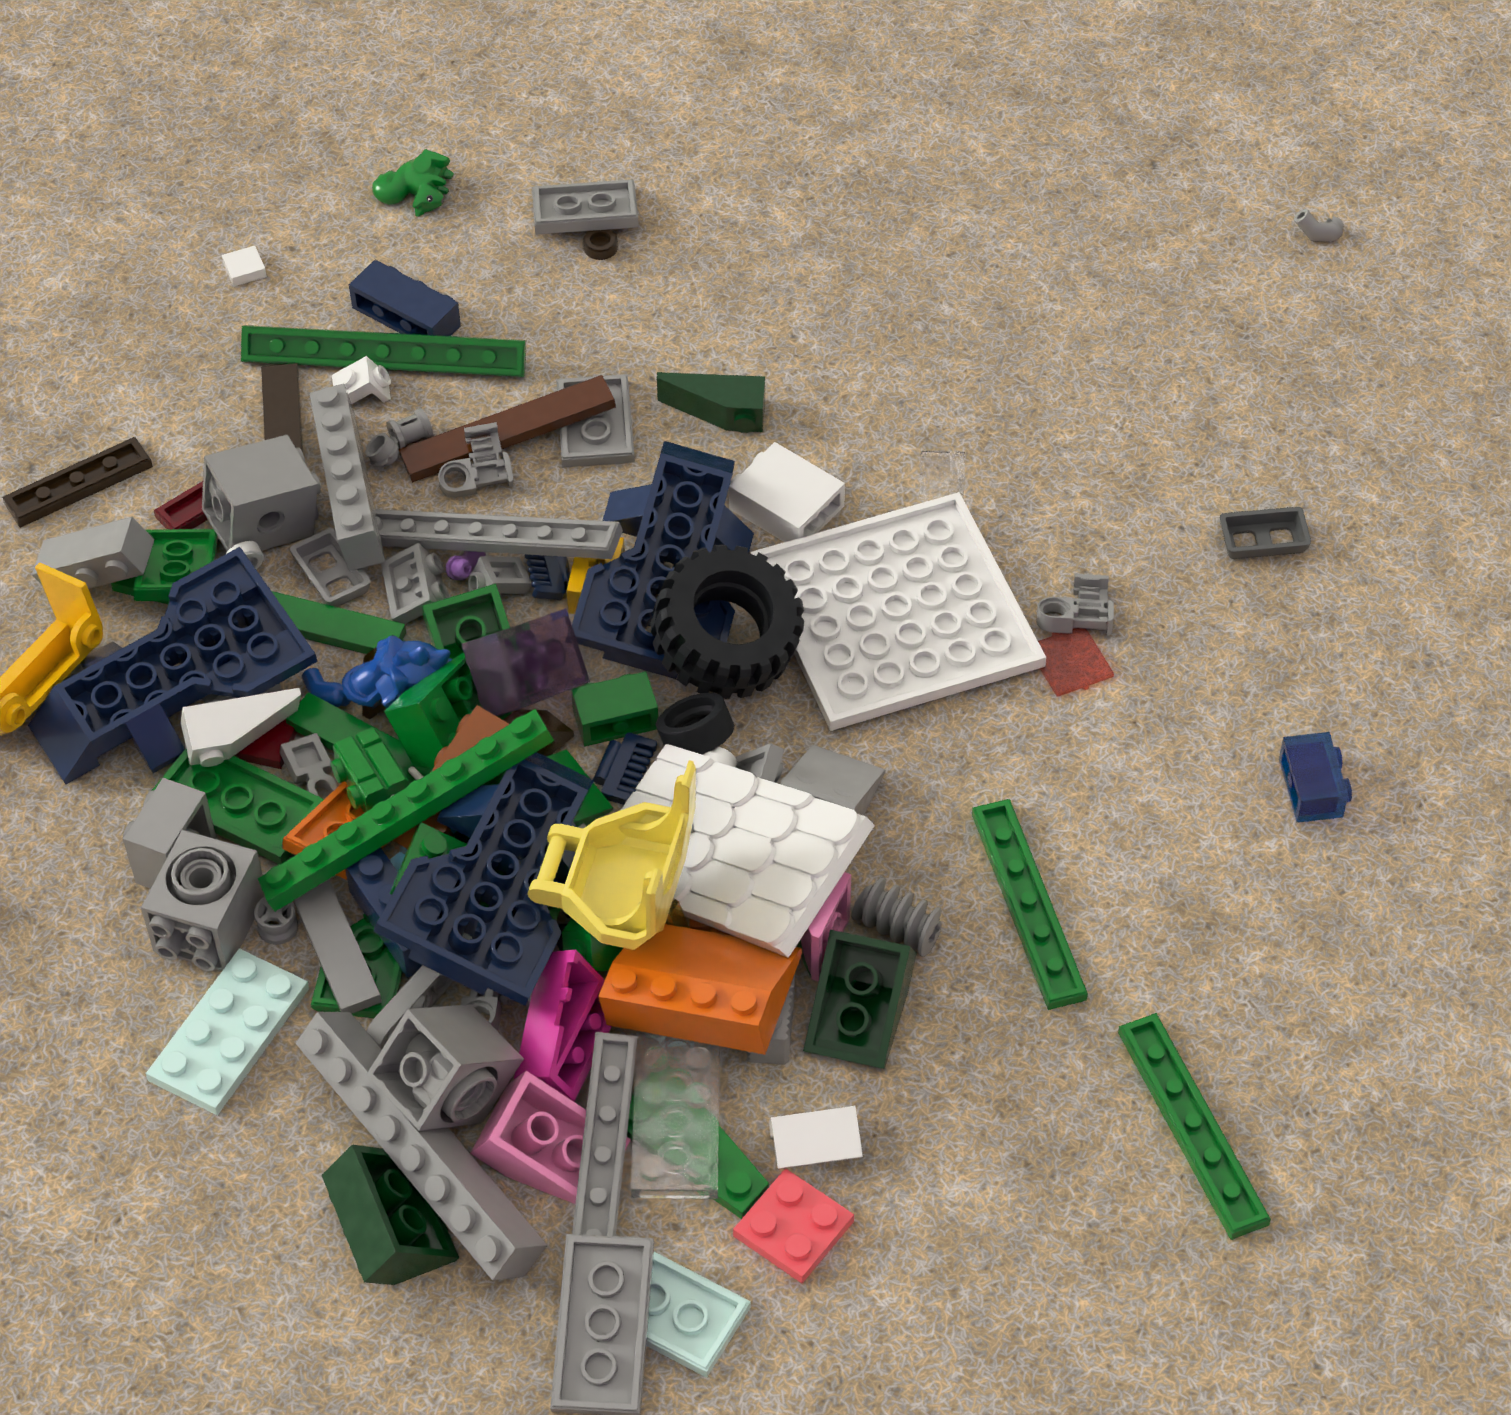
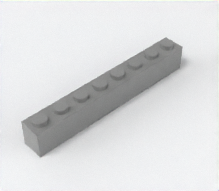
M317 1012L297 1040L296 1045L492 1280L524 1277L547 1247L545 1241L449 1128L418 1131L370 1080L366 1074L382 1049L350 1012Z

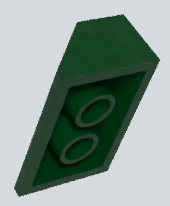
M351 1145L321 1175L364 1283L396 1285L456 1262L459 1259V1255L443 1220L383 1148Z

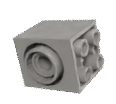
M288 435L204 456L202 510L226 551L244 541L256 542L262 551L314 535L315 520H318L319 517L316 502L317 494L321 492L320 481L315 472H310L305 464L302 450L299 447L295 448Z
M181 830L141 906L153 951L167 960L179 958L193 962L194 965L205 971H213L214 969L223 971L237 950L241 948L255 920L254 909L257 903L265 897L258 878L263 875L257 851Z
M471 1004L411 1008L406 1010L366 1075L418 1131L481 1124L484 1122L524 1058Z

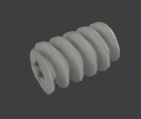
M880 877L874 885L870 884L864 888L853 906L852 919H862L864 926L868 928L876 926L877 932L881 935H888L890 933V938L895 943L904 941V945L911 946L914 950L918 948V953L921 957L929 954L941 932L942 922L939 920L942 909L936 907L929 915L926 914L928 901L925 899L921 900L916 907H913L914 893L908 892L901 900L898 899L900 886L897 884L893 885L888 892H885L886 878Z

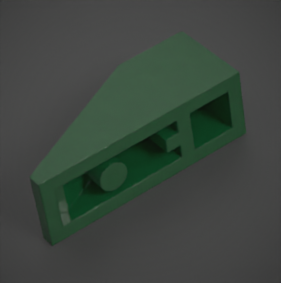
M657 372V399L659 402L726 431H738L741 433L763 432L765 376Z

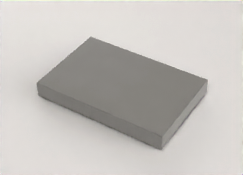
M632 179L532 187L535 235L639 227L635 184Z
M628 374L603 376L615 399L616 408L559 428L562 468L635 462ZM597 376L556 379L557 391Z

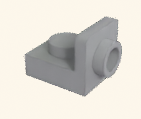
M480 556L473 572L469 575L468 588L469 591L496 584L499 594H528L532 581L520 557Z

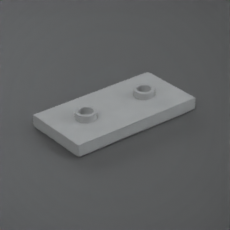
M566 1234L550 1405L552 1412L641 1415L654 1238Z

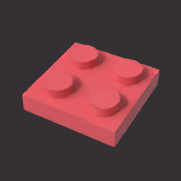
M785 1168L734 1227L733 1237L803 1284L853 1224L854 1214Z

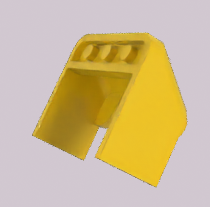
M40 562L35 566V569L56 620L0 677V736L22 726L25 720L46 699L52 688L61 683L101 643L103 638L102 621L87 584Z

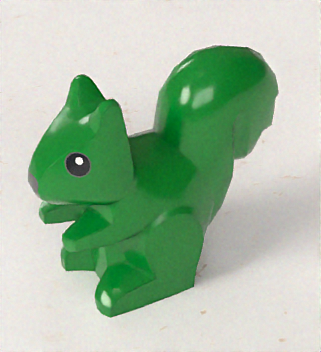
M424 149L418 157L401 165L396 172L389 170L385 174H380L372 184V193L375 198L387 205L403 201L409 193L415 195L412 206L415 208V216L420 217L444 203L443 195L449 192V189L443 186L446 184L445 179H452L454 173L447 168L450 159L444 155Z

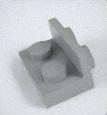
M416 543L381 563L393 621L406 624L423 615V605L449 598V593L442 581L441 573L444 572L441 560L434 552L429 553L420 543Z

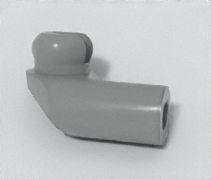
M1308 209L1300 210L1294 217L1296 224L1313 242H1334L1343 234L1344 224L1338 217L1328 218L1325 222H1318Z

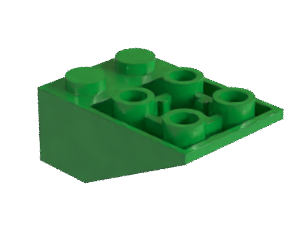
M475 644L404 691L384 712L415 769L423 776H426L435 767L434 761L440 750L445 746L448 747L457 735V727L461 719L466 714H471L476 705L502 720L511 714L514 707L480 644Z

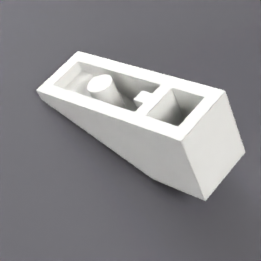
M300 688L183 707L181 727L190 765L201 764L204 767H211L221 764L225 759H230L298 710L301 698Z

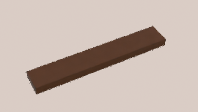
M599 375L399 449V453L413 483L439 473L441 467L447 462L469 458V454L473 453L471 443L466 444L464 428L497 422L501 449H505L616 408L615 399L603 376Z

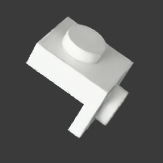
M367 356L332 375L333 386L345 384L351 404L371 393L384 403L391 399L389 389L391 379L388 372L383 366H377Z

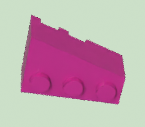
M576 949L553 951L532 992L519 1051L524 1060L514 1074V1079H516L522 1073L528 1071L573 1102L592 1067L595 1033H609L612 1027L606 1024L598 997L605 980Z

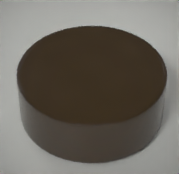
M610 229L588 231L583 237L585 254L595 260L611 258L618 250L617 235Z

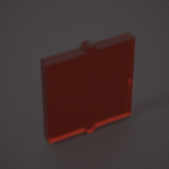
M1073 628L1072 634L1052 633L1051 637L1038 641L1046 656V666L1040 668L1057 697L1081 688L1088 690L1089 685L1114 677V672L1086 628Z

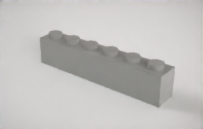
M345 384L325 387L321 390L310 392L309 395L337 541L348 570L353 571L385 562L356 415Z

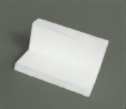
M855 1106L771 1117L769 1120L770 1136L774 1140L778 1169L863 1157Z

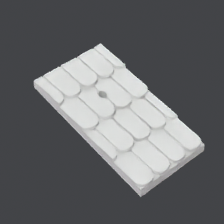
M666 744L657 756V761L652 763L635 788L636 791L630 795L621 810L643 802L671 807L677 777L685 774L689 760L694 762L696 767V809L686 860L670 910L789 958L875 825L866 816L857 814L852 809L814 798L810 793L756 777L751 772L716 762L711 757Z

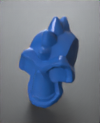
M388 636V638L377 643V651L373 660L355 666L344 675L342 679L343 693L354 703L370 707L382 698L384 707L388 708L404 691L451 661L452 659L449 658L451 652L447 649L438 650L433 645L422 641H402L397 636Z

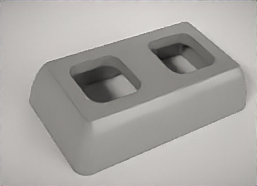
M328 528L290 547L293 558L327 605L338 607L368 591L370 578L363 568L353 571L348 570L337 541L336 531L333 528ZM324 554H330L337 564L321 573L315 572L309 562ZM342 578H347L353 585V587L334 596L327 589L329 584Z

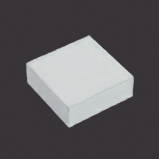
M255 246L222 255L223 264L233 287L267 277L266 269Z

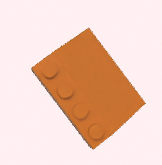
M665 924L661 932L656 933L635 950L623 948L612 962L598 996L606 1024L608 1026L766 1055L799 964L802 949L795 947L789 958L735 936Z

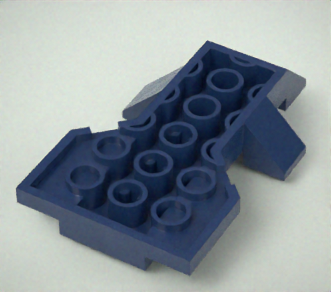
M664 441L652 484L610 492L602 521L620 522L623 530L622 533L637 537L633 548L621 553L619 558L604 565L599 563L587 570L567 641L604 651L603 659L669 678H677L678 673L675 670L670 673L663 666L664 654H656L653 646L655 636L646 631L647 626H651L650 622L654 615L652 611L657 600L655 598L656 594L660 593L667 575L670 571L674 570L676 563L682 558H691L692 553L701 548H707L708 552H711L714 545H727V550H735L736 546L748 548L747 553H749L754 532L724 505L735 461ZM665 562H669L673 564V567L668 568L664 566ZM710 600L694 607L695 615L704 630L714 638L727 643L735 610L730 602Z
M241 547L232 550L174 582L168 596L170 601L165 616H161L156 630L124 648L112 641L92 652L80 663L84 670L52 688L28 726L65 785L100 766L97 757L129 739H132L134 746L154 774L175 762L185 750L168 717L209 694L234 698L261 694L318 662L311 646Z
M535 752L509 768L505 772L500 784L481 785L442 809L437 822L469 837L470 840L465 847L452 849L447 855L428 859V856L411 859L378 919L373 932L410 949L409 959L484 995L487 988L526 1006L562 934L556 919H552L547 905L533 902L527 893L531 882L538 877L549 846L547 836L550 827L553 824L577 827L573 821L587 797L594 780ZM564 850L554 880L565 884L576 852ZM499 870L505 873V875H499L496 872ZM480 902H485L489 906L483 907L479 904ZM465 933L470 935L472 939H465L462 936Z

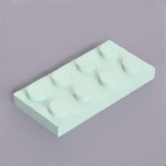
M239 948L146 1072L147 1080L218 1116L308 992V981Z

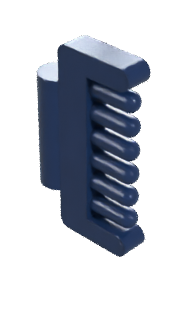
M525 554V558L528 559L526 561L527 566H529L528 572L531 573L530 579L533 581L532 587L535 588L532 596L537 599L562 600L567 590L571 573L567 557Z
M626 733L622 744L616 740L609 742L593 778L596 784L603 786L601 793L608 801L624 805L630 795L636 791L634 788L637 787L639 781L644 777L642 773L647 772L646 766L650 764V759L648 758H652L653 752L657 750L656 740L633 733Z

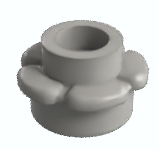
M380 433L373 437L365 450L366 455L370 458V463L376 467L389 466L394 463L399 455L398 439L394 436L389 437L386 433Z

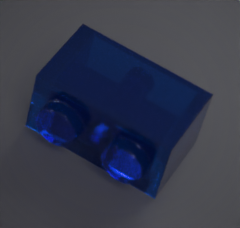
M1330 732L1283 737L1279 762L1296 822L1343 818L1346 804L1352 800V789L1349 779H1343L1341 772L1343 764L1341 750L1338 746L1334 747Z

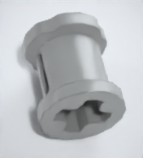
M422 408L414 410L413 415L397 422L394 420L386 422L390 437L394 436L398 439V450L406 447L409 443L421 438L428 439L434 435L431 423Z

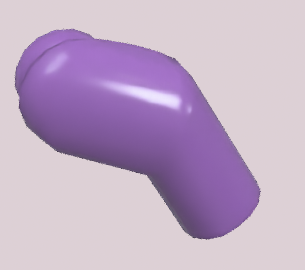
M464 551L461 556L450 557L445 566L447 576L453 580H465L474 570L479 557L486 555L485 552Z

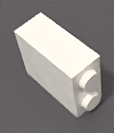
M774 442L765 452L758 453L752 464L742 474H737L731 480L728 489L729 509L781 541L787 542L818 533L844 507L845 483Z

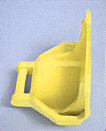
M689 760L685 774L677 777L671 807L643 802L598 818L584 829L564 824H553L547 836L549 846L538 877L530 884L527 893L528 897L538 904L562 908L565 913L603 944L635 950L656 933L661 932L664 929L687 856L696 809V767L694 762ZM564 850L574 851L576 853L565 884L554 882Z

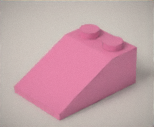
M525 1071L506 1086L470 1154L508 1178L575 1204L586 1109L528 1071ZM628 1137L626 1138V1147H625V1150H626V1148H627V1146H628V1144H629V1142H630V1140H631V1139L628 1138Z

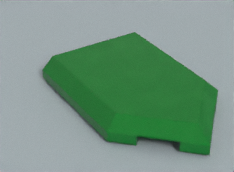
M363 914L364 918L350 927L379 990L382 1002L352 1013V1015L374 1019L398 993L403 971L380 936L373 932L374 927L366 915ZM320 966L311 1008L317 1012H341Z

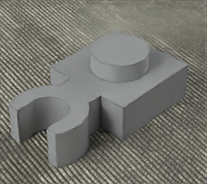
M317 733L281 744L279 753L295 784L306 781V791L319 796L316 791L317 788H325L329 794L337 788L336 780L327 774L332 771L331 760Z

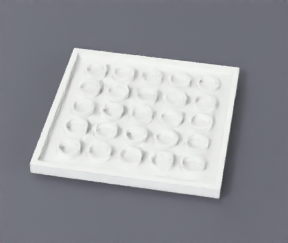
M960 492L751 552L755 556H757L758 552L767 556V562L772 566L778 564L786 571L784 575L785 580H793L798 589L795 598H800L803 602L804 612L801 617L805 622L803 632L799 638L800 642L794 655L830 731L1046 666V656Z

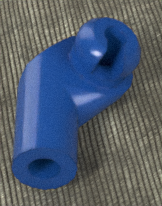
M309 668L303 672L302 680L309 693L336 707L347 706L351 703V700L344 695L342 685L337 682H325L318 668Z

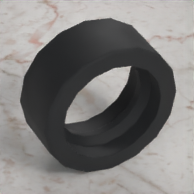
M716 693L695 694L675 702L663 711L655 724L664 746L669 744L701 755L723 744L732 735L735 727L723 697Z

